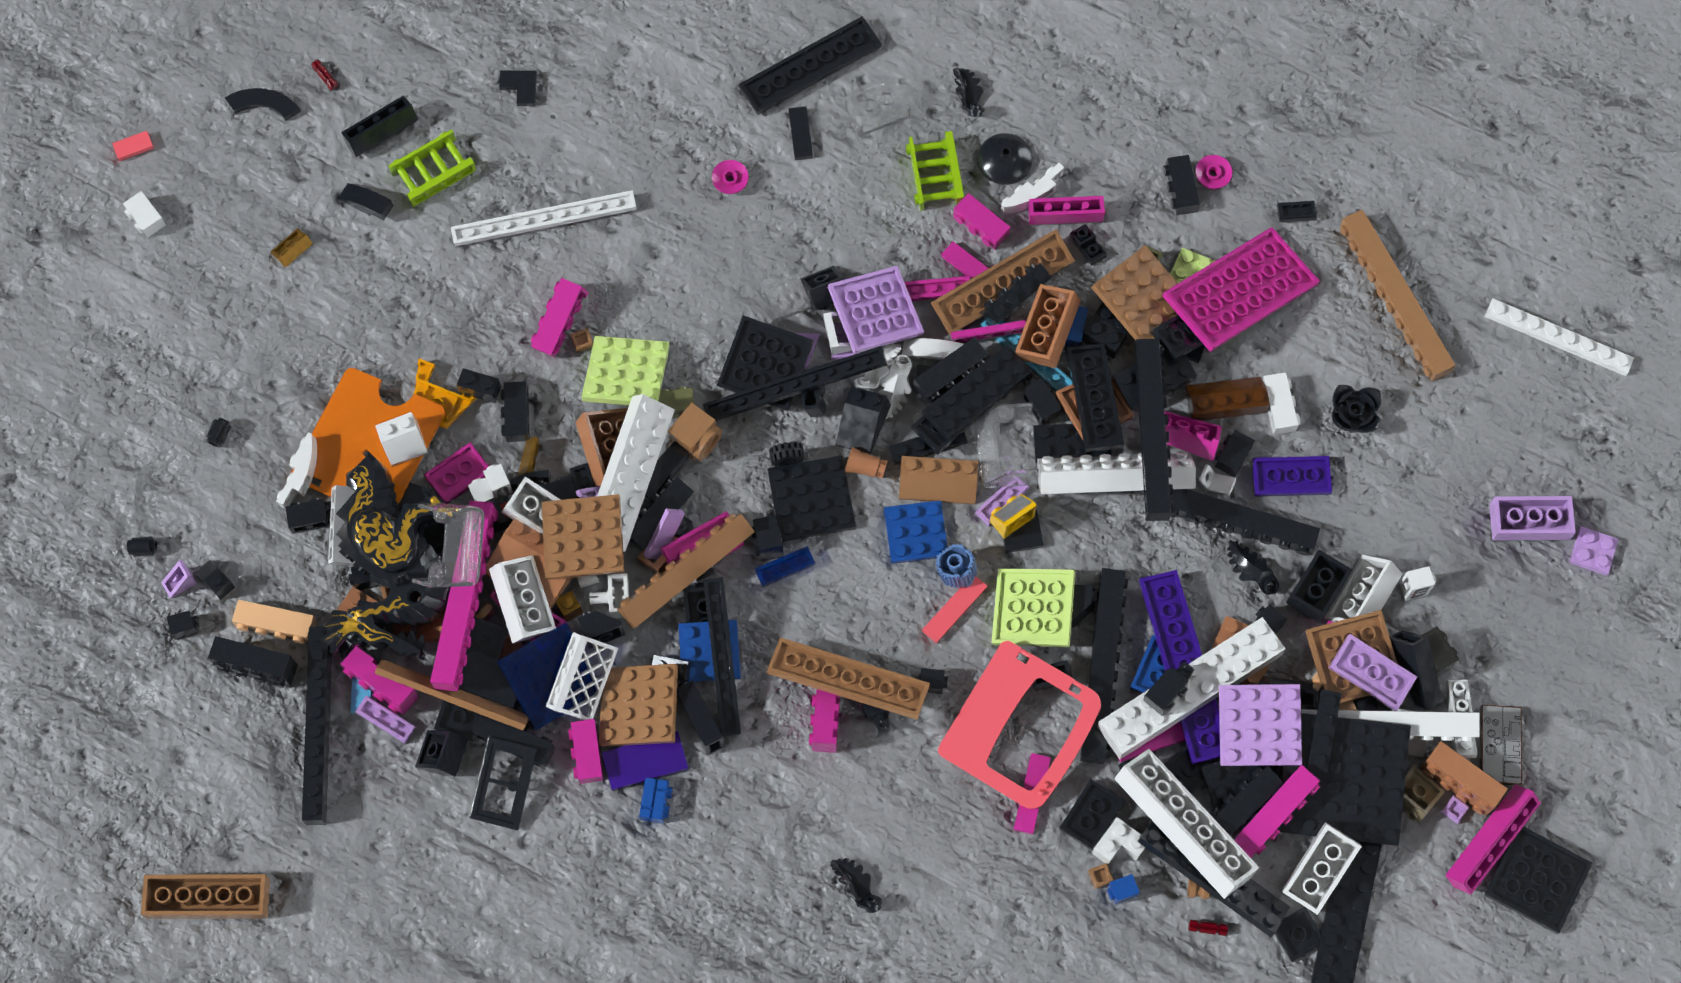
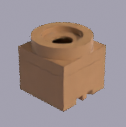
M691 402L669 428L670 444L675 441L689 451V458L691 460L698 459L701 461L711 453L719 442L722 429L716 426L714 418Z

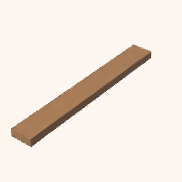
M384 659L380 661L375 670L377 675L520 730H524L530 717L527 714L459 688L458 691L434 689L430 683L431 677Z

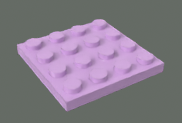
M898 266L828 285V290L854 354L923 335L924 330Z
M1300 684L1219 685L1221 766L1302 765Z

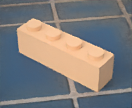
M238 599L232 623L240 631L248 632V629L254 630L259 635L266 636L268 633L281 640L291 638L296 643L304 644V642L309 641V627H315L317 620L313 615Z

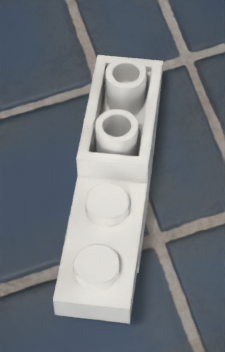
M1058 163L1056 166H1051L1046 171L1045 176L1036 179L1033 185L1028 181L1024 185H1019L1011 197L1007 196L1002 201L1001 213L1006 215L1028 209L1029 199L1048 198L1056 190L1055 182L1063 176L1064 167Z
M309 432L300 441V447L297 452L292 455L289 466L294 471L289 474L285 487L277 495L276 502L283 508L290 506L297 494L304 497L312 481L317 461V440Z
M1468 680L1447 681L1448 712H1473ZM1454 737L1452 744H1454L1455 751L1464 758L1477 757L1475 737L1474 741H1462V737Z

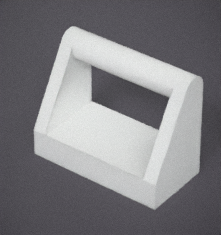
M824 313V324L831 354L853 351L850 343H838L833 323L841 321L838 313Z

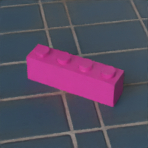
M1104 196L1029 199L1028 203L1029 225L1103 222L1105 214Z

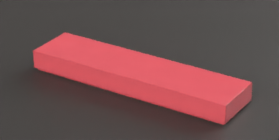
M974 577L972 585L969 587L961 586L922 629V632L937 644L987 589V585L979 578Z

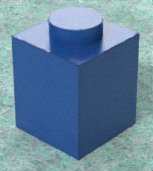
M1133 874L1110 882L1107 889L1110 900H1114L1115 905L1135 898L1140 893Z

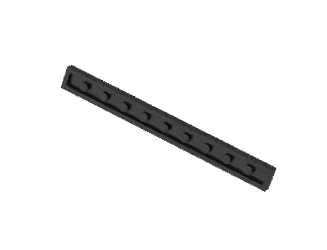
M882 346L875 347L704 403V411L718 421L887 366L884 349Z

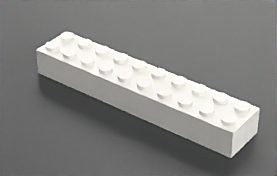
M1262 617L1189 664L1195 670L1188 680L1189 682L1186 687L1188 691L1182 698L1177 697L1174 701L1175 706L1169 713L1165 711L1161 716L1143 701L1144 695L1149 691L1147 690L1100 720L1097 728L1121 760L1219 697V685H1237L1281 657L1285 647Z

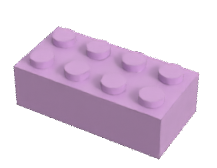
M1572 496L1494 497L1489 503L1492 540H1570L1576 533Z

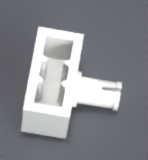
M627 573L608 575L607 592H590V605L608 603L610 616L612 618H623L617 608L621 606L619 603L628 596L630 597Z

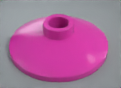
M1208 155L1197 163L1195 175L1199 183L1204 187L1220 189L1230 182L1232 167L1225 158L1219 155Z
M736 160L722 161L716 165L712 172L714 187L724 194H735L742 191L749 179L746 167ZM729 178H733V179H734V180L731 181V182L727 181V179H729Z

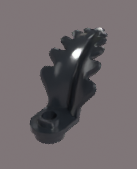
M954 68L953 72L956 77L954 80L959 86L956 88V94L962 102V109L968 111V116L982 117L985 108L978 104L984 92L983 87L977 86L980 79L973 78L975 73H969V69Z
M1230 540L1229 547L1227 548L1230 552L1227 556L1232 557L1229 560V564H1237L1233 568V572H1242L1239 579L1242 581H1255L1264 594L1276 593L1279 589V582L1273 571L1268 568L1267 560L1265 558L1257 560V552L1254 551L1249 554L1247 546L1243 549L1244 545L1242 543L1238 545V541Z
M839 858L830 862L832 870H835V875L841 876L838 881L846 885L844 887L845 894L854 899L857 907L866 909L868 913H874L881 909L882 899L871 894V875L869 873L862 874V865L854 867L855 861L851 860L848 863L847 858L844 860Z

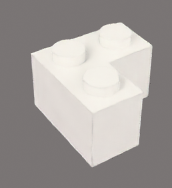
M501 464L489 466L483 471L486 478L475 479L468 485L474 501L495 503L501 501L505 496H512L514 494Z
M1116 817L1093 849L1092 854L1108 865L1119 849L1136 861L1145 847L1137 842L1141 834Z

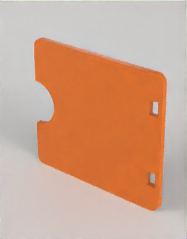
M348 368L344 372L312 432V435L317 440V461L313 478L322 482L320 487L310 483L309 488L331 497L332 487L335 485L346 486V474L365 458L362 452L366 449L391 474L392 482L395 484V501L399 504L424 455L391 466L375 425L412 412L418 421L426 448L428 449L445 416L444 407L416 394H413L402 405H388L380 397L381 379L355 368Z

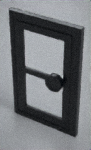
M488 736L469 815L470 819L519 830L537 748ZM496 750L524 757L519 781L513 779L505 782L490 778ZM489 782L507 786L512 792L516 791L510 817L482 810Z

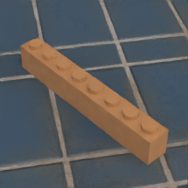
M730 514L724 519L725 523L723 525H717L709 531L711 534L708 537H702L695 542L696 546L693 549H687L680 554L681 558L678 561H671L665 566L666 570L663 573H656L650 578L651 582L646 586L644 584L635 590L636 594L631 598L628 596L619 603L621 606L617 610L630 628H636L755 532L742 514Z

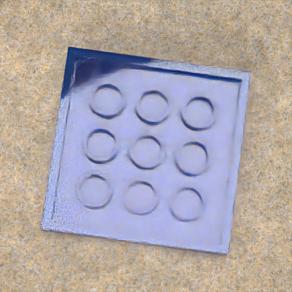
M567 622L497 661L534 730H538L564 715V713L554 711L546 707L573 634ZM585 660L579 663V673L588 669ZM590 673L581 677L584 685L593 681ZM578 679L571 684L573 692L581 688ZM595 685L586 689L589 697L595 695ZM583 691L575 695L577 704L586 700ZM571 698L565 701L563 709L568 710L574 706Z

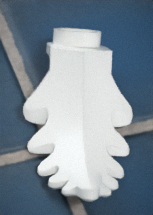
M892 343L883 347L887 366L894 363L892 358L897 357V353L902 349L900 344ZM884 366L865 372L864 377L854 381L855 387L867 391L877 388L880 380L889 374V368Z
M906 355L897 356L894 359L889 374L880 380V385L885 388L880 390L878 394L886 395L891 404L886 419L888 417L892 418L893 414L897 415L898 411L896 409L902 410L899 402L907 403V398L904 394L912 392L907 379L912 362Z

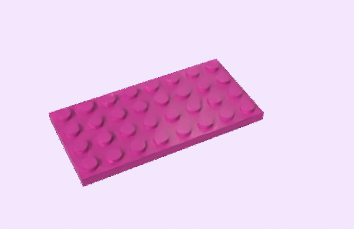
M1271 227L1168 289L1162 296L1211 352L1314 288L1320 281Z

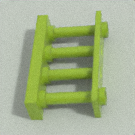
M452 129L441 133L439 137L388 165L392 176L399 173L409 188L410 192L407 193V196L413 207L477 171L471 157L464 159L453 144L456 138ZM447 146L458 163L451 169L446 166L437 152ZM431 155L442 172L435 178H432L421 161ZM414 164L426 181L425 184L419 187L415 186L405 170Z
M945 132V139H942V141L914 145L913 137H909V142L905 146L907 155L911 157L917 192V194H914L915 204L919 205L920 211H924V202L952 198L957 205L964 198L953 132ZM942 148L947 151L945 158L916 160L915 152ZM946 165V167L949 166L950 168L948 174L919 177V168ZM948 181L953 185L951 191L922 194L921 185Z

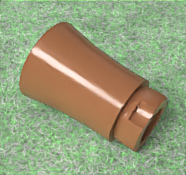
M851 447L845 472L867 475L874 478L876 476L882 479L887 460Z

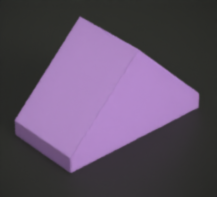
M182 560L176 563L161 582L170 598L197 584L191 571Z

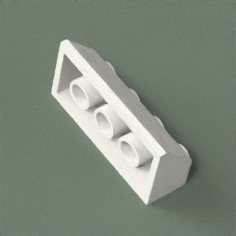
M533 555L500 562L489 569L512 644L556 630Z
M1362 555L1324 618L1337 622L1382 610L1401 578L1402 572L1391 560Z

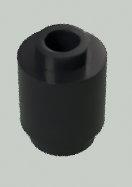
M223 418L214 419L206 435V442L212 446L221 447V444L225 443L231 429L229 421Z
M152 536L134 537L132 540L127 541V552L134 557L151 556L158 549L157 541Z

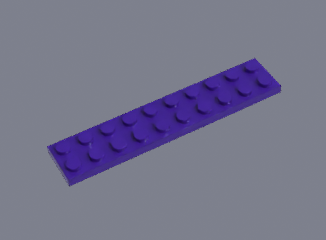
M1177 570L1140 578V588L1165 671L1167 669L1176 670L1183 663L1190 664L1202 656ZM1216 699L1180 721L1192 765L1220 758L1219 709Z

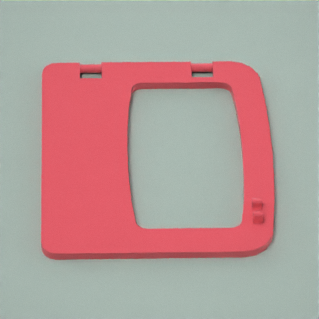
M1004 641L998 647L939 745L938 753L941 757L1023 807L1037 809L1047 801L1076 758L1100 712L1101 700L1098 694L1089 687L1011 641ZM1020 653L1029 658L1026 664L1017 659ZM1041 678L1082 702L1083 707L1070 735L1052 765L1035 788L1029 791L990 768L987 761L1000 733L1015 708L1032 684ZM1072 684L1082 689L1079 695L1069 690Z

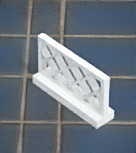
M573 632L546 707L583 720L593 719L618 648ZM590 642L595 650L586 655L584 649L586 643ZM606 648L611 649L609 657L603 660L600 652ZM597 654L599 663L591 667L588 658ZM585 660L588 669L579 673L578 665ZM602 667L603 674L596 679L593 670ZM590 673L593 681L584 685L581 677ZM578 679L581 688L573 692L571 684ZM595 685L596 693L589 697L586 689ZM583 691L586 700L577 704L575 695ZM571 698L574 706L568 710L563 709L565 701ZM588 703L590 709L588 715L584 716L580 711V707Z

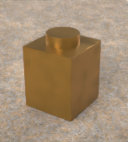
M572 590L559 597L555 602L566 622L583 613L581 605Z

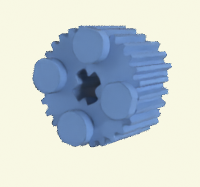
M958 543L956 545L952 544V546H949V549L945 548V551L942 550V554L937 555L935 563L942 582L951 588L953 586L954 588H961V586L969 587L972 585L978 569L972 552Z

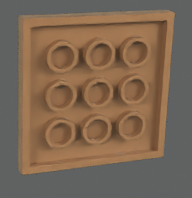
M1146 245L1091 287L1135 340L1150 338L1152 336L1151 331L1178 315L1162 296L1165 291L1178 283Z
M619 494L542 502L545 578L547 580L624 572L621 501Z
M1381 610L1305 630L1322 689L1342 693L1340 703L1370 695L1328 668L1348 634L1358 638L1397 664Z
M662 664L611 668L601 695L599 746L675 743L678 665Z

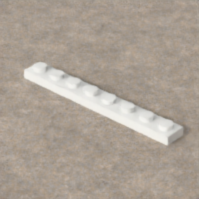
M1493 298L1484 316L1624 376L1628 374L1634 359L1632 356Z

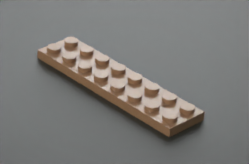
M1055 229L934 300L931 304L948 334L951 335V332L958 331L980 318L982 315L979 312L984 309L983 305L991 298L993 300L998 297L997 293L1004 287L1009 288L1012 285L1011 281L1018 275L1022 277L1026 273L1024 270L1032 263L1034 265L1041 263L1049 274L1052 275L1075 260L1059 232Z
M781 637L767 669V674L916 720L919 718L930 687L928 682Z

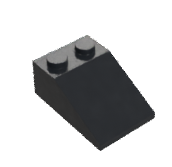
M852 386L844 404L835 445L850 450L851 447H854L871 455L891 407L887 396Z
M704 582L691 583L683 589L686 623L708 622Z

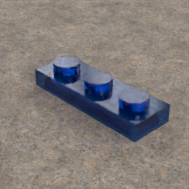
M808 546L754 568L763 588L814 566L815 561Z

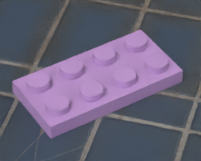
M1351 634L1347 635L1328 667L1395 711L1399 709L1417 676Z

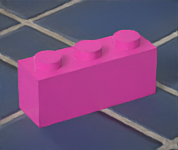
M969 193L954 207V219L959 224H964L968 227L971 234L979 236L986 246H991L995 250L1010 235L1011 227Z
M595 719L571 722V729H568L569 740H573L574 748H571L572 760L576 759L577 766L573 767L574 778L578 779L580 784L604 781Z

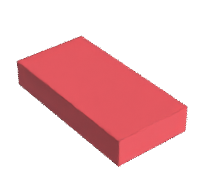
M147 131L112 143L119 161L154 149Z

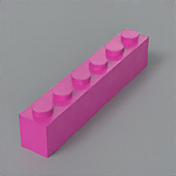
M1301 765L1234 841L1250 858L1255 853L1260 855L1267 847L1264 843L1269 838L1273 840L1280 833L1278 830L1282 823L1284 825L1289 823L1294 817L1291 813L1296 808L1300 810L1306 804L1305 798L1309 793L1312 796L1321 787L1318 785L1321 780L1304 765Z
M1516 784L1512 787L1445 876L1453 887L1472 895L1541 804L1533 791Z

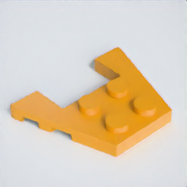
M419 358L414 394L444 407L446 413L439 427L447 430L477 398L464 394L460 395L429 383L428 381L435 369V364Z

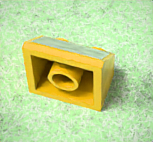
M1023 494L1017 497L1015 495L1007 500L1005 506L1002 508L999 506L991 512L990 522L1003 539L1035 517L1037 504Z

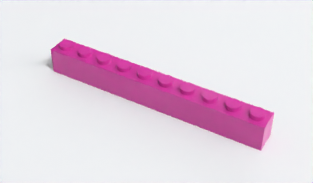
M469 501L430 680L434 689L458 691L459 685H462L463 682L462 670L463 666H466L467 663L466 651L471 645L470 632L475 626L474 613L479 607L478 594L482 592L483 583L481 580L487 568L485 561L486 557L490 555L489 543L490 539H493L494 536L493 524L498 518V511L492 502Z

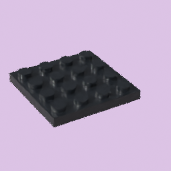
M743 315L716 386L738 393L802 372L814 340ZM793 396L768 405L788 412Z
M843 455L767 468L777 525L782 542L856 529Z
M1523 826L1505 850L1484 896L1559 934L1593 863Z

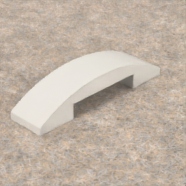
M906 339L903 343L902 355H906L913 360H920V358L942 360L964 344L940 339Z

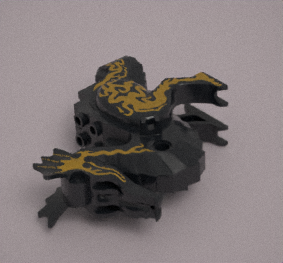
M365 449L362 452L365 458L346 474V486L355 492L336 513L345 522L336 535L342 540L338 545L341 548L339 552L352 563L355 561L353 565L365 575L370 573V582L389 588L390 593L387 598L380 602L372 603L358 600L357 606L348 612L332 610L331 621L324 625L327 633L320 638V641L330 645V652L332 654L340 650L342 659L348 656L352 645L363 648L369 644L377 649L391 647L403 656H418L423 661L426 656L423 652L425 644L423 635L417 640L413 631L409 632L407 638L404 632L401 631L396 637L385 631L383 626H393V624L406 626V624L419 627L420 625L432 624V621L442 616L441 613L446 610L451 589L450 574L446 571L444 558L439 556L435 548L427 542L426 534L430 528L438 525L456 524L464 528L465 521L425 485L422 487V492L426 499L418 504H403L400 513L397 510L398 503L395 501L396 493L394 492L395 484L392 482L391 474L376 457Z

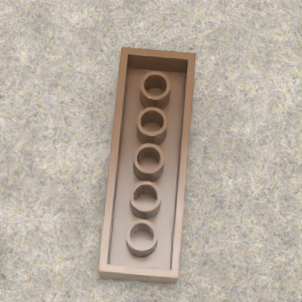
M266 874L144 875L141 916L146 919H268L270 878Z

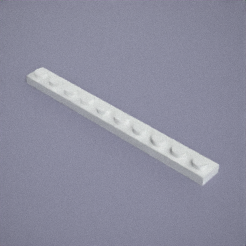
M633 190L453 226L451 227L454 246H460L637 209Z

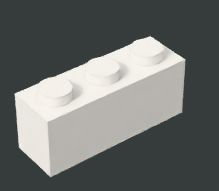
M1286 372L1263 376L1262 381L1266 386L1269 407L1267 411L1273 435L1296 432L1298 425H1300V417L1295 412L1296 400L1294 396H1291L1292 384L1290 378L1287 379Z

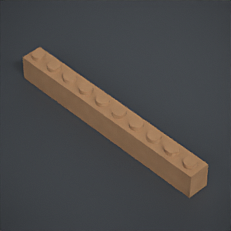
M1363 209L1343 218L1340 224L1342 235L1347 237L1351 250L1356 252L1359 264L1366 269L1368 279L1376 286L1378 296L1385 301L1387 311L1390 314L1392 313L1397 328L1401 329L1404 333V339L1414 350V356L1416 360L1421 362L1425 375L1430 377L1431 381H1434L1451 373L1456 366Z

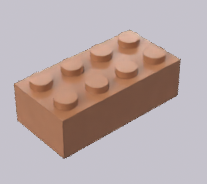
M1040 284L1015 351L1023 361L1052 368L1057 367L1081 302L1075 291Z
M1442 741L1435 746L1420 766L1425 775L1430 779L1433 778L1438 781L1440 787L1444 790L1452 791L1463 803L1467 802L1470 804L1472 809L1480 815L1484 814L1486 816L1490 813L1508 790Z

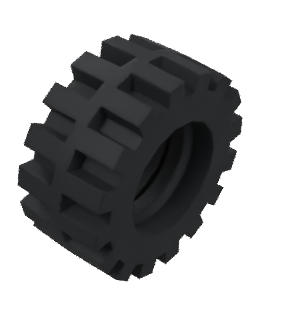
M801 442L779 443L769 449L771 464L774 467L801 463L805 460L803 444Z

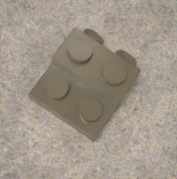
M1415 765L1406 774L1403 810L1406 811V815L1410 820L1420 822L1445 793V790Z

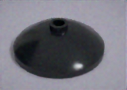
M1001 133L993 135L984 141L978 152V166L982 174L997 184L1009 185L1017 183L1027 176L1032 167L1033 155L1029 145L1022 138L1014 134Z

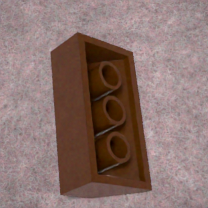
M1261 377L1185 385L1190 417L1196 420L1203 421L1266 413L1269 407L1267 389Z

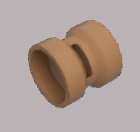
M1190 879L1188 880V898H1195L1197 896L1202 899H1209L1207 891Z

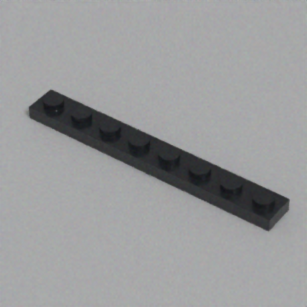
M723 577L703 579L722 736L741 734L724 581Z

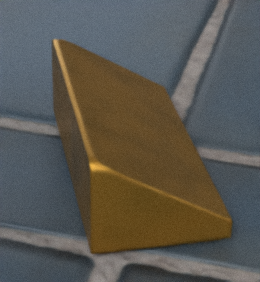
M297 228L271 250L270 253L284 267H287L313 243L304 232Z
M532 437L525 442L518 476L534 472L540 446L537 437Z

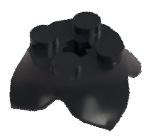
M1338 385L1332 399L1334 409L1331 417L1333 423L1338 428L1350 433H1367L1376 430L1380 424V417L1377 415L1381 405L1380 391L1371 387L1356 391L1352 386ZM1352 409H1353V410L1357 409V410H1358V413H1357V414H1354V413L1352 412Z

